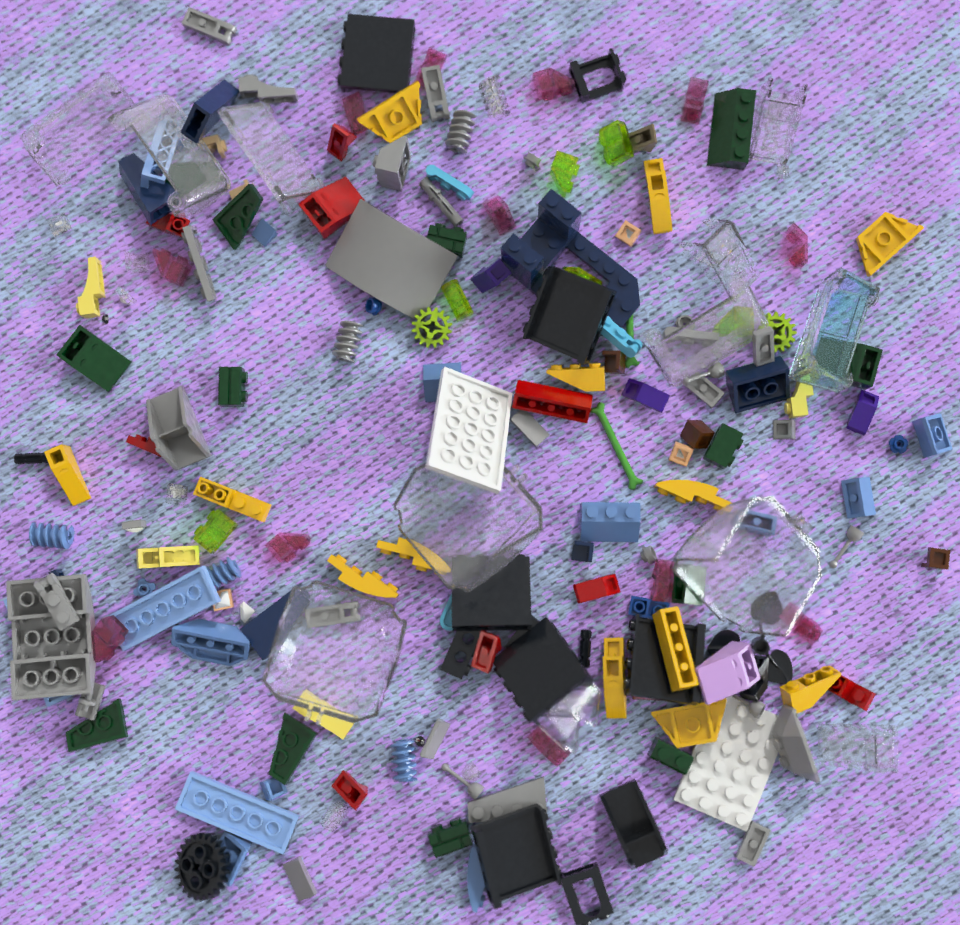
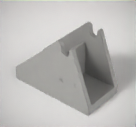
M182 385L172 391L146 400L150 439L156 445L155 450L174 470H180L212 456L185 388Z

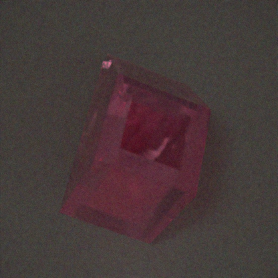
M552 68L533 73L532 81L538 100L549 101L556 95L567 96L574 91L575 81Z
M153 248L152 253L161 276L165 280L183 287L192 269L188 264L189 260L181 256L175 258L171 256V252L163 248L160 251Z
M279 532L265 546L280 563L285 561L288 563L296 556L294 553L299 548L303 550L310 544L309 540L312 537L309 534Z
M114 615L101 618L91 632L93 657L96 663L111 659L115 654L114 651L125 641V636L129 632Z

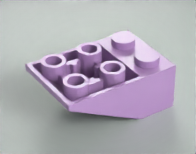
M731 641L695 668L706 705L746 690L761 679L750 643Z

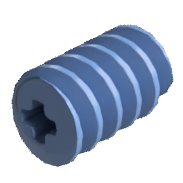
M32 522L29 529V540L31 545L35 547L47 546L48 548L69 549L74 540L75 530L72 525H70L69 530H67L66 525H62L60 530L59 524H55L52 529L50 523L46 527L44 523H39L37 528L36 522Z
M226 557V564L219 560V567L212 563V570L206 566L210 578L216 587H221V582L228 584V579L234 581L236 576L238 578L242 577L235 560Z
M415 739L397 740L396 743L390 745V747L396 748V751L392 752L391 755L396 756L397 759L391 761V763L397 765L392 771L397 772L398 775L392 777V779L398 782L418 780L412 777L417 774V770L411 769L417 765L416 762L411 761L416 758V755L410 753L415 750V746L410 745L415 742Z

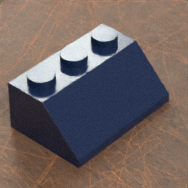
M781 356L775 357L773 362L758 367L752 363L725 371L726 385L735 414L790 398L789 367Z

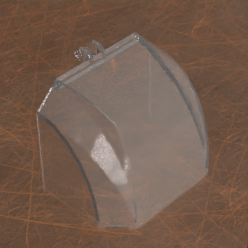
M426 463L413 469L395 500L393 506L394 510H398L399 531L448 589L459 588L464 589V592H471L516 558L542 531V507L522 486L528 475L523 473L518 479L514 477L520 470L518 464L510 471L504 466L501 491L496 494L426 469Z
M774 496L738 500L723 507L700 525L673 557L674 566L672 571L719 620L723 622L726 619L740 626L739 630L744 633L787 637L821 578L819 547L806 534L812 529V525L809 522H805V517L802 514H796L791 517Z
M317 580L312 581L311 585L304 587L294 586L278 624L262 682L278 701L308 709L305 721L310 720L311 711L318 712L319 715L315 721L318 725L321 723L323 714L351 723L376 717L398 664L407 622L405 619L399 618L392 604Z

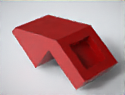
M172 212V214H167L152 225L148 221L145 224L182 238L181 233L184 232L182 227L188 226L191 220Z
M616 574L573 585L578 604L620 593Z
M842 675L828 689L833 694L865 711L868 710L876 695L874 692Z

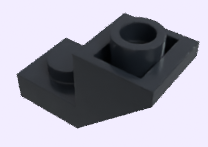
M754 655L761 679L739 694L745 700L758 702L768 688L769 658Z

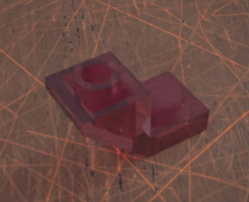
M690 77L681 121L699 125L709 80Z
M794 222L785 233L787 234V239L793 244L796 243L797 246L787 256L790 258L789 262L794 267L801 269L808 262V235Z
M792 603L780 617L786 626L811 646L820 638L823 629L815 621L805 616Z

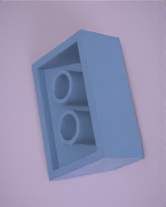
M580 503V541L638 542L641 523V503Z

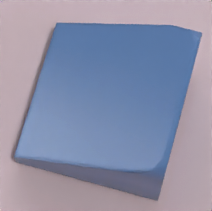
M262 218L251 235L266 247L278 233Z
M273 777L260 782L266 801H271L288 793L286 786Z

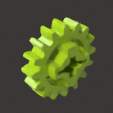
M427 307V312L421 309V316H414L417 322H412V325L416 326V328L412 329L411 332L417 333L414 339L419 338L420 345L425 342L426 348L430 344H433L434 348L437 347V343L441 346L444 345L442 340L448 341L449 337L447 334L452 333L448 329V327L452 326V323H447L450 317L443 316L444 310L438 313L437 307H435L434 311ZM431 315L430 320L426 322L421 321L424 317ZM438 317L443 321L444 327L438 323ZM431 323H434V327H436L437 330H434L431 333L429 332V328H426V326H429ZM419 329L425 331L426 339L421 335ZM437 333L443 334L439 339L433 340V336Z
M774 312L772 316L770 313H767L765 318L762 316L759 319L760 323L755 324L758 330L769 326L773 330L780 328L774 336V342L779 344L774 345V354L777 350L780 353L785 351L784 347L786 349L790 348V343L795 341L792 336L797 334L796 331H792V328L796 325H790L791 318L785 319L784 313L781 316H778V312Z

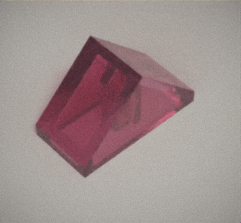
M499 195L482 203L500 236L516 227L508 205Z

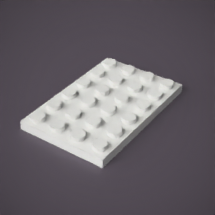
M444 367L440 375L425 468L498 494L501 491L513 393Z
M732 696L726 697L727 703L717 741L694 745L691 752L694 760L686 776L682 775L673 800L747 832L779 753L773 744L774 737L772 735L778 715L764 710L760 718H756L750 713L748 705Z

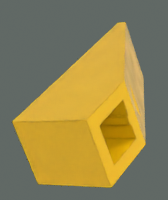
M589 363L587 367H581V364H570V367L562 368V365H551V368L546 370L547 374L585 392L605 391L606 389L605 366H600V363Z
M61 444L45 451L44 453L50 468L71 504L75 506L92 499L71 447Z
M830 665L823 666L815 672L807 673L801 678L787 682V684L780 686L783 705L786 704L795 708L797 714L811 708L841 676V672Z

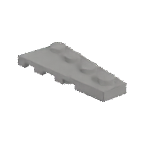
M191 225L182 227L184 231L181 233L185 244L188 243L190 249L188 251L189 259L191 262H194L196 267L194 270L195 277L198 281L200 280L202 288H200L202 297L207 299V302L217 300L211 276L206 274L208 270L206 259L200 255V252H202L201 242L194 235L198 233L197 228Z
M544 776L467 802L469 823L485 822L536 803L547 812Z

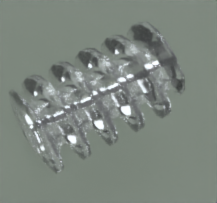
M498 75L484 79L478 86L485 110L487 111V117L492 120L505 118L511 113L510 110H505L509 107V104L503 103L507 98L502 96L504 90L500 89L502 83L498 82L500 80Z

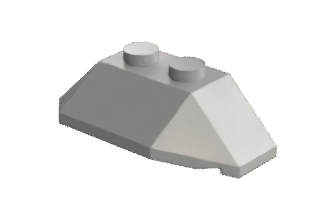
M785 704L782 706L772 730L773 744L780 755L779 762L784 769L818 783L820 782L819 775L796 709Z

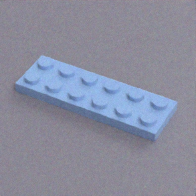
M201 566L107 617L122 651H127L217 604L221 600L206 567Z
M194 771L189 773L175 807V810L281 854L285 853L300 816Z

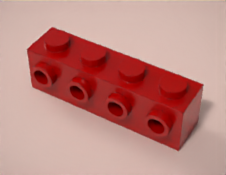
M518 380L512 408L587 423L593 395Z

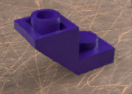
M499 257L487 268L483 267L470 280L481 293H484L499 285L512 272Z
M631 378L628 379L621 394L625 398L639 402L645 407L661 413L670 397L667 393Z
M861 389L857 396L856 405L848 418L846 428L865 436L876 412L879 396Z

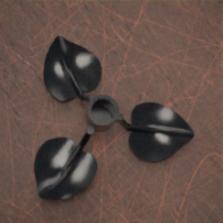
M769 592L758 597L751 607V617L755 621H761V635L752 640L751 648L757 654L765 655L769 658L768 681L787 684V682L792 681L793 668L789 656L779 649L772 651L769 655L770 645L764 639V623L768 626L777 625L784 616V608L778 593ZM722 630L714 636L707 647V651L710 655H714L731 641L740 642V637L732 630Z

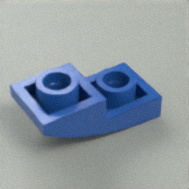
M631 595L628 615L635 616L639 614V617L653 619L652 615L660 609L669 608L670 603Z

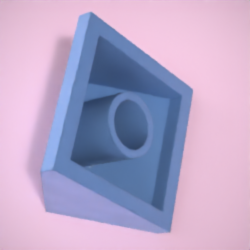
M461 362L423 365L425 402H436L441 370L447 367L462 373Z
M941 413L912 421L924 458L953 450Z
M224 830L220 838L222 840L221 847H227L224 854L230 855L226 858V861L231 862L227 866V869L231 872L225 875L228 878V882L224 883L231 887L252 842Z

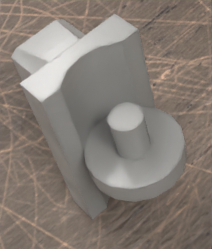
M94 682L93 693L81 694L75 715L94 721L106 686Z

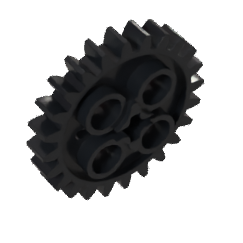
M211 833L191 835L189 839H185V844L180 845L182 851L177 852L180 858L175 860L178 867L174 871H178L179 875L175 878L181 880L178 885L179 887L184 886L182 893H188V898L193 897L194 901H205L213 899L215 895H219L220 890L225 889L223 882H228V878L225 875L231 872L227 869L231 862L226 861V858L230 855L224 854L227 847H221L222 840H217V836H211Z

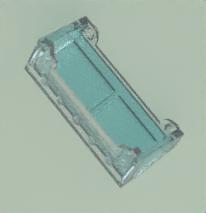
M842 267L821 280L788 378L837 393L848 389L853 383L852 373L848 372L864 319L868 308L877 304L880 288Z

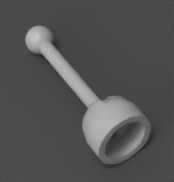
M720 362L713 363L708 367L707 372L692 378L686 377L683 383L689 385L692 381L708 375L712 378L722 377L725 373L724 367Z
M850 525L846 533L848 540L834 561L829 563L831 568L837 567V562L852 541L855 542L862 538L864 533L861 530Z
M737 694L731 695L748 705L749 711L753 716L760 718L766 704L760 701L750 703Z
M448 764L442 765V770L449 772L468 787V794L476 800L484 786L477 782L470 784L451 770Z

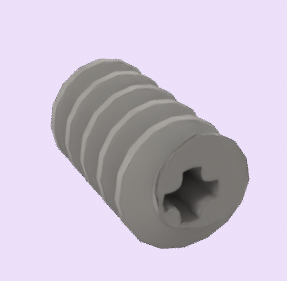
M456 110L453 112L454 118L451 120L452 125L449 127L450 132L447 134L448 139L445 141V145L453 152L466 154L467 150L463 147L469 146V143L465 140L471 139V136L467 133L473 132V129L469 126L475 125V122L471 119L476 118V116L466 110Z
M341 321L340 325L343 328L338 329L341 335L336 336V340L339 343L334 344V347L338 350H333L332 354L339 360L355 363L350 357L357 355L352 349L359 348L354 342L361 340L356 334H362L363 332L358 327L364 326L353 321Z

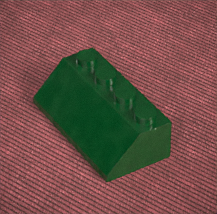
M735 88L715 93L707 166L744 170L749 162L756 90Z

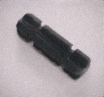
M44 452L14 455L15 464L48 463Z
M587 629L581 630L582 640H580L579 654L581 656L579 660L585 668L590 667V638L592 634L591 630Z

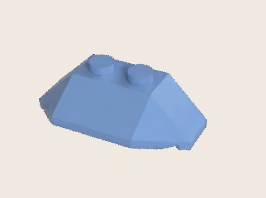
M196 619L172 627L171 645L178 647L192 659L231 666L249 658L250 641L237 626Z

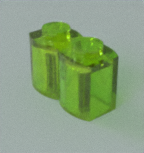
M616 120L599 129V142L604 147L603 158L608 165L617 166L634 157L633 147L629 140V132L625 122Z
M220 509L211 511L206 518L208 520L204 526L200 525L194 532L195 537L193 539L211 554L218 550L238 525Z

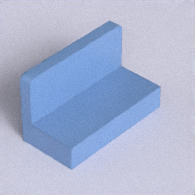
M870 477L842 480L841 484L847 519L876 515Z

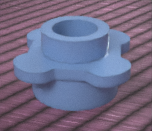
M141 578L138 580V586L133 590V594L144 597L152 593L156 589L155 583L147 582L145 578Z

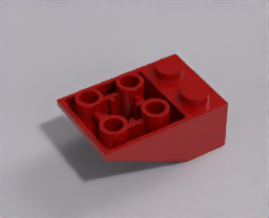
M344 177L313 192L298 205L323 239H326L349 221L360 199H364L348 178Z

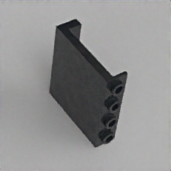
M348 14L347 21H344L343 26L346 35L345 39H342L341 44L344 53L343 56H340L339 62L342 71L341 74H338L337 81L342 92H345V89L398 93L410 85L416 28L415 20Z
M549 266L543 273L542 278L544 280L542 286L536 292L537 300L530 309V319L523 328V339L533 340L577 359V362L580 364H589L617 291L559 267Z
M517 554L514 557H506L505 555H496L495 557L477 555L474 558H468L467 556L459 555L456 558H452L453 631L531 630L530 557Z
M636 614L630 619L628 627L629 631H631V638H628L627 650L630 651L629 658L627 657L625 661V669L628 670V673L623 682V689H626V695L694 706L701 703L700 684L691 689L672 692L654 620L641 618L639 614ZM698 623L695 626L683 624L694 668H696L704 660L706 624Z
M547 617L496 656L493 663L495 665V668H493L495 673L505 681L503 683L504 687L514 694V702L525 711L523 712L525 719L529 723L533 722L538 726L540 725L538 719L581 684L586 683L589 686L594 682L592 676L554 623Z
M537 803L470 827L488 899L494 909L502 907L501 901L548 883L555 881L558 885H562L560 879L562 871L555 859L558 857L557 851L551 843L553 835L546 823L548 815L546 810L542 809Z

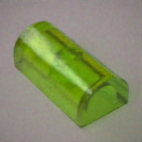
M457 279L441 286V290L457 322L474 314Z

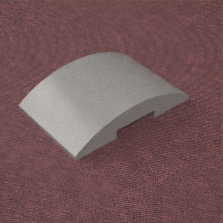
M360 199L325 266L366 293L417 320L414 316H421V309L427 312V307H430L458 255Z
M86 574L57 576L80 621L63 631L59 630L40 593L34 587L36 581H42L46 578L6 581L8 621H11L13 660H10L12 701L93 693L96 670V628L92 596ZM51 585L46 587L48 592L53 590Z

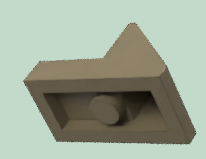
M654 124L621 136L620 141L623 155L629 156L641 150L651 152L657 144Z

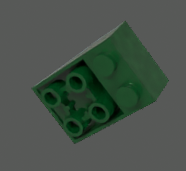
M81 325L77 327L57 353L59 358L108 392H110L132 363Z
M821 337L811 374L866 390L873 387L883 350L865 344Z

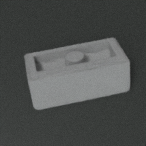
M520 410L510 419L516 428L535 447L539 446L550 435L528 411Z
M437 718L422 748L421 757L434 759L450 723Z
M301 856L283 864L299 901L316 895V888Z

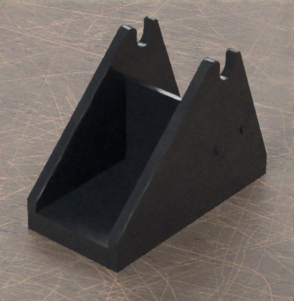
M635 779L599 794L621 844V849H623L632 870L668 854V848L663 840V836Z

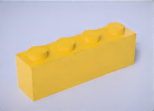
M679 607L660 609L652 616L671 690L676 692L691 689L699 685Z

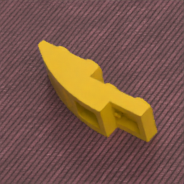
M663 158L644 161V170L653 234L672 232L670 202Z
M203 477L199 478L193 495L264 523L271 508L269 503Z
M666 480L657 482L654 485L658 489V493L664 496H668V494L675 496L674 500L682 504L692 502L693 498L696 497V502L703 505L707 503L714 505L713 509L721 513L731 511L734 504L716 496L719 488L697 481Z
M400 537L398 538L397 545L380 540L377 542L376 548H380V553L391 555L392 552L399 553L400 558L408 560L412 556V565H416V570L427 572L428 568L435 570L434 574L445 576L446 573L450 574L451 569L437 555L415 542Z
M331 554L327 560L342 572L338 579L356 590L387 598H397L400 595L396 592L398 588L392 583L385 584L381 581L383 577L375 571L372 573L367 571L362 576L363 572L354 565L352 568L346 564L347 560L340 554L337 556Z
M604 638L603 684L606 718L627 719L626 689H623L625 678L624 638Z

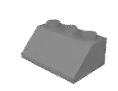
M402 136L379 150L378 155H375L373 167H375L377 180H379L381 187L402 192L411 160L407 136Z

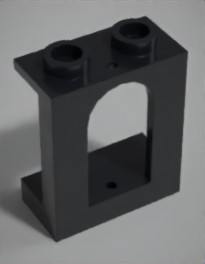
M612 48L609 49L607 55L581 64H578L577 60L570 62L569 72L581 103L623 89L626 76L624 71L620 70L619 57L617 54H614ZM603 67L613 70L615 77L610 84L588 91L582 74Z
M597 862L562 873L560 879L576 925H589L592 923V920L598 918L604 920L614 913ZM592 877L601 907L598 910L584 914L573 883Z

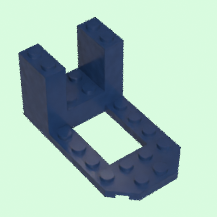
M550 189L538 203V219L521 239L513 233L501 247V260L511 270V275L536 295L538 288L542 286L544 271L549 266H552L561 254L568 249L608 281L609 284L606 287L617 291L608 316L622 328L640 307L637 278L579 233L582 212L554 190Z

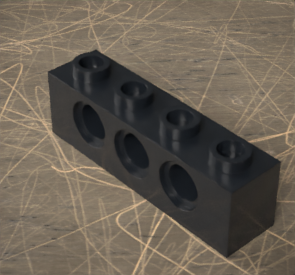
M457 631L440 670L462 679L463 675L467 676L471 665L468 663L471 657L474 656L481 631ZM471 633L474 636V641L471 644L465 643L463 641L464 634ZM458 651L466 654V659L463 662H459L455 658V654Z

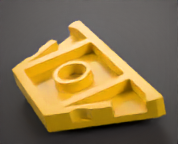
M419 81L412 83L356 119L357 122L388 143H392L422 125Z
M883 213L856 238L867 276L870 277L923 230L924 227L908 223V220L897 218L893 214Z
M724 698L709 705L701 702L696 706L685 705L653 711L651 715L656 719L676 748L716 742L727 700Z

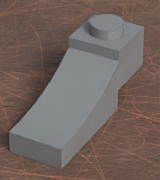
M250 74L238 77L239 93L242 98L258 97L261 104L298 102V94L295 88L268 85L259 81L257 76Z

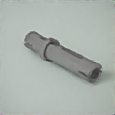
M425 177L419 183V186L429 196L428 199L437 205L454 227H457L464 221L441 194L442 191L437 189L428 177Z

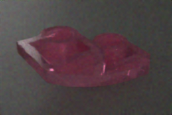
M429 47L415 82L419 81L420 85L425 87L421 68L440 65L441 70L447 55Z
M356 92L343 98L346 117L352 133L356 135L368 130V128L356 120L366 113L362 95Z
M656 559L652 574L654 579L650 595L652 601L671 602L675 561Z
M540 724L527 737L557 767L571 754L559 738H555L544 724Z

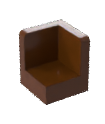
M602 351V355L605 357V373L625 374L626 355L621 351Z
M687 420L680 436L693 449H706L715 432L702 420Z
M928 547L927 562L921 563V567L948 570L951 550Z

